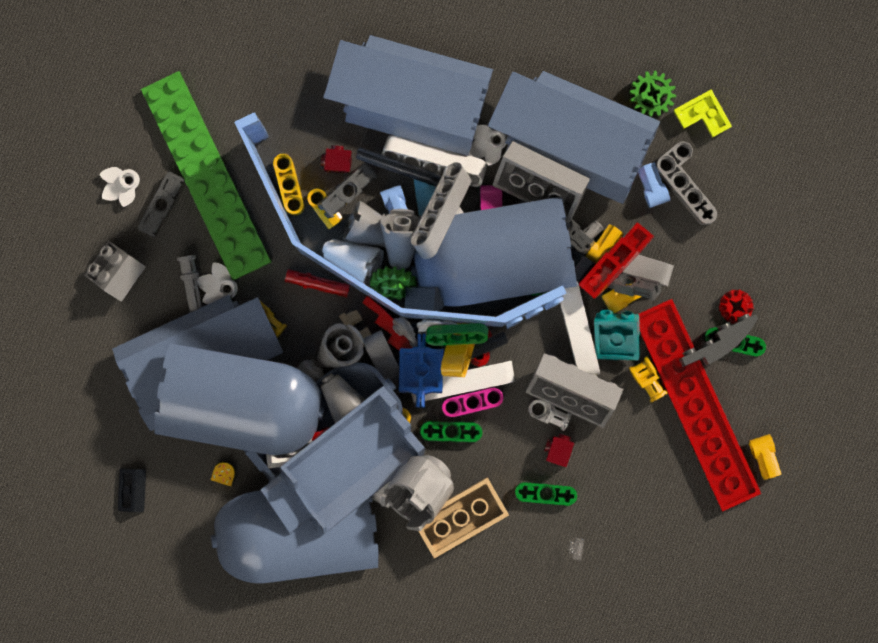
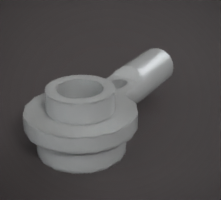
M402 316L398 319L395 318L393 320V330L399 336L404 335L413 348L417 347L418 340L410 323Z

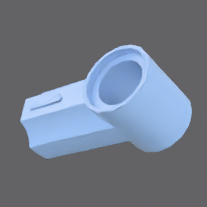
M655 162L640 167L638 174L644 187L643 192L649 208L669 202L668 190L661 181Z
M400 185L380 192L386 210L389 213L393 209H408Z

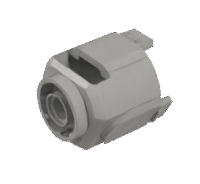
M412 456L399 469L381 496V505L385 507L389 503L399 515L409 520L406 526L408 530L421 531L426 524H430L435 519L454 491L450 470L441 460L433 456Z

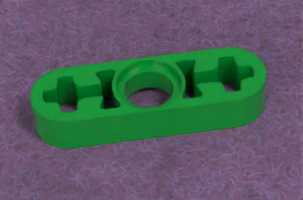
M481 323L433 325L426 330V342L433 346L481 344L488 340V327Z
M718 328L708 329L704 334V341L712 340L709 338V334H713L714 331L719 332ZM747 335L741 341L738 348L731 350L732 352L757 357L765 352L766 343L759 337ZM745 338H748L747 343L755 344L758 341L761 350H757L754 353L753 348L745 347L746 351H743Z
M428 421L422 425L420 430L422 437L428 441L476 442L482 437L483 433L480 425L468 422ZM428 425H432L433 429H439L438 425H444L442 428L443 438H438L439 433H433L432 437H428V434L424 433V429H427ZM450 425L455 426L458 430V434L454 438H449L445 434V429ZM460 425H465L464 430H470L471 426H475V430H479V435H475V438L472 439L469 434H464V439H460Z
M522 482L515 488V495L522 502L570 506L577 500V492L570 486ZM523 486H527L528 490L534 491V486H538L536 491L537 500L533 499L534 495L528 494L526 498H522L519 490H522ZM543 488L551 489L552 497L549 500H543L540 497V491ZM555 488H559L558 493H565L566 490H570L573 498H569V502H565L563 497H558V501H554L556 497Z

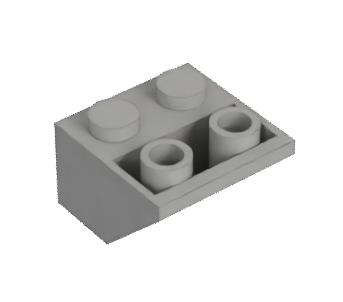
M108 240L93 263L89 265L84 276L122 302L146 266Z

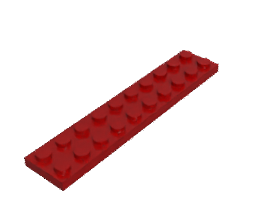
M670 299L639 313L641 337L721 511L723 512L760 495L761 491L701 361L698 360L687 366H681L679 359L684 357L682 353L694 348V345L673 300Z

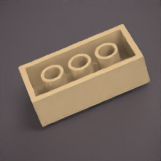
M488 477L449 498L435 519L430 524H426L419 533L432 556L436 558L509 516Z

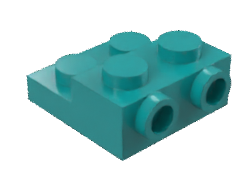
M602 310L600 313H596L594 329L597 359L639 360V314H634L631 310L622 311L621 314H613L611 310Z

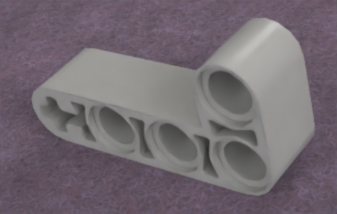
M679 142L661 156L655 165L660 177L696 221L701 225H709L716 220L717 210L681 167L692 156L693 148L688 142ZM684 147L687 150V156L683 158L678 156L677 148ZM661 161H668L671 164V169L669 171L661 169ZM675 177L683 178L685 183L683 187L679 188L674 184ZM688 194H696L698 202L691 204L687 198ZM703 202L704 206L701 207L702 210L699 209V210L696 211L695 208H697L698 206H700L701 203ZM709 211L711 213L709 215L710 220L702 218L704 212Z

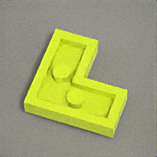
M712 89L673 110L683 129L702 119L712 138L732 127Z

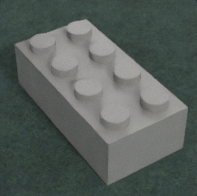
M512 141L502 158L492 186L525 202L561 197L566 215L565 221L569 223L579 206L590 178Z
M544 353L525 393L604 428L616 409L623 389L615 383L606 382L595 374L584 372L573 364H567L553 355Z

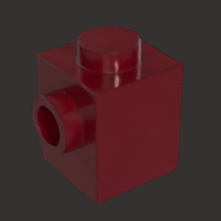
M331 145V149L326 148V153L321 155V166H324V171L343 174L351 173L352 151L344 150L343 146Z
M559 434L558 437L553 436L552 440L548 439L544 449L545 452H548L545 461L567 468L574 443L570 442L571 437Z

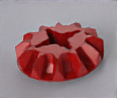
M731 290L725 293L720 300V313L726 321L736 324L738 323L737 318L749 313L751 317L754 310L753 300L744 291ZM742 299L740 307L744 312L737 310L731 314L733 305L729 301L737 303Z

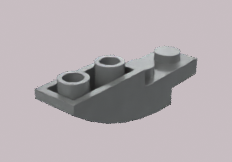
M748 313L737 318L738 323L732 326L728 322L718 327L719 332L714 334L717 342L712 339L703 343V348L698 351L692 348L683 352L684 357L679 359L681 366H687L700 359L707 366L722 358L747 336L757 321V316L750 317Z

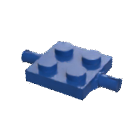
M417 334V347L411 349L400 348L399 393L415 394L416 407L420 408L421 399V408H424L425 395L443 393V376L441 374L443 349L426 347V334H423L422 342L421 334Z

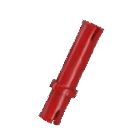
M290 269L287 270L285 278L286 283L303 286L304 289H316L346 298L350 288V284L316 277L309 272L305 274Z

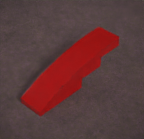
M637 222L624 238L621 237L608 253L604 254L579 283V286L596 299L641 253L654 236Z
M367 296L362 303L379 315L375 323L391 334L387 342L399 351L400 348H413L404 335L399 336L393 330L394 319Z

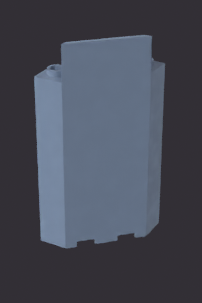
M372 35L369 36L367 43L363 42L362 46L340 40L324 98L345 104L343 112L347 113L345 122L469 156L493 69Z
M545 71L541 73L539 78L535 77L534 80L512 72L488 127L508 135L505 142L508 144L507 150L512 141L590 178L587 189L623 204L630 192L635 176L642 166L647 150L655 137L660 121Z
M230 295L112 349L116 363L127 381V387L140 409L138 411L150 431L155 429V411H160V399H157L159 382L164 380L165 369L162 367L169 343L260 360H268L283 353L258 297L239 306L237 301H232Z
M383 386L280 467L281 474L263 487L261 492L289 534L310 518L309 522L316 531L321 530L325 534L388 484L412 456H423L425 447L412 434L411 424L398 411L397 401Z

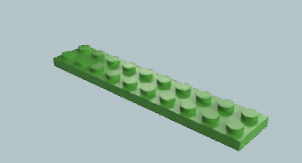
M180 71L142 88L141 91L232 280H237L272 263Z

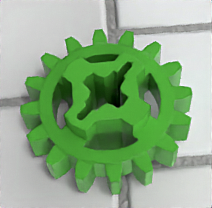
M647 71L644 75L645 78L640 75L637 77L639 83H632L635 90L629 91V94L634 95L630 103L636 102L634 110L640 108L642 114L648 112V116L652 117L653 113H656V116L660 117L661 111L664 113L669 111L666 106L672 107L674 105L670 99L676 98V95L671 93V91L675 90V86H669L671 78L664 80V73L659 77L657 76V71H654L652 76H650ZM654 81L661 83L663 86L656 85ZM645 83V91L639 94L641 85ZM650 90L653 93L657 92L655 99L652 96H648ZM667 95L665 103L660 105V98ZM642 102L650 104L651 108L645 106Z
M395 266L393 269L385 267L382 270L378 268L377 272H372V276H370L371 289L385 298L389 297L390 300H393V298L401 300L402 297L405 298L406 287L416 286L417 281L415 276H411L412 272H405L404 268L397 270Z

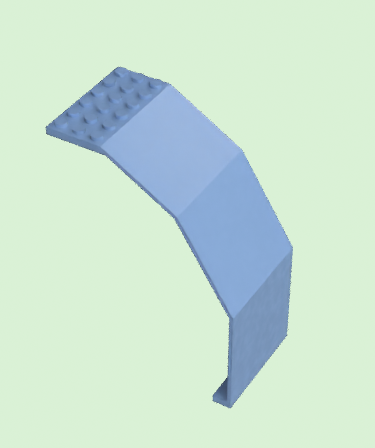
M255 112L234 122L283 226L297 250L397 315L409 319L481 323L493 327H503L506 325L508 329L519 324L523 320L522 317L525 316L527 320L538 315L544 310L543 307L545 310H548L564 300L563 296L567 293L562 285L497 317L399 307L301 244L254 144L269 138L266 129Z

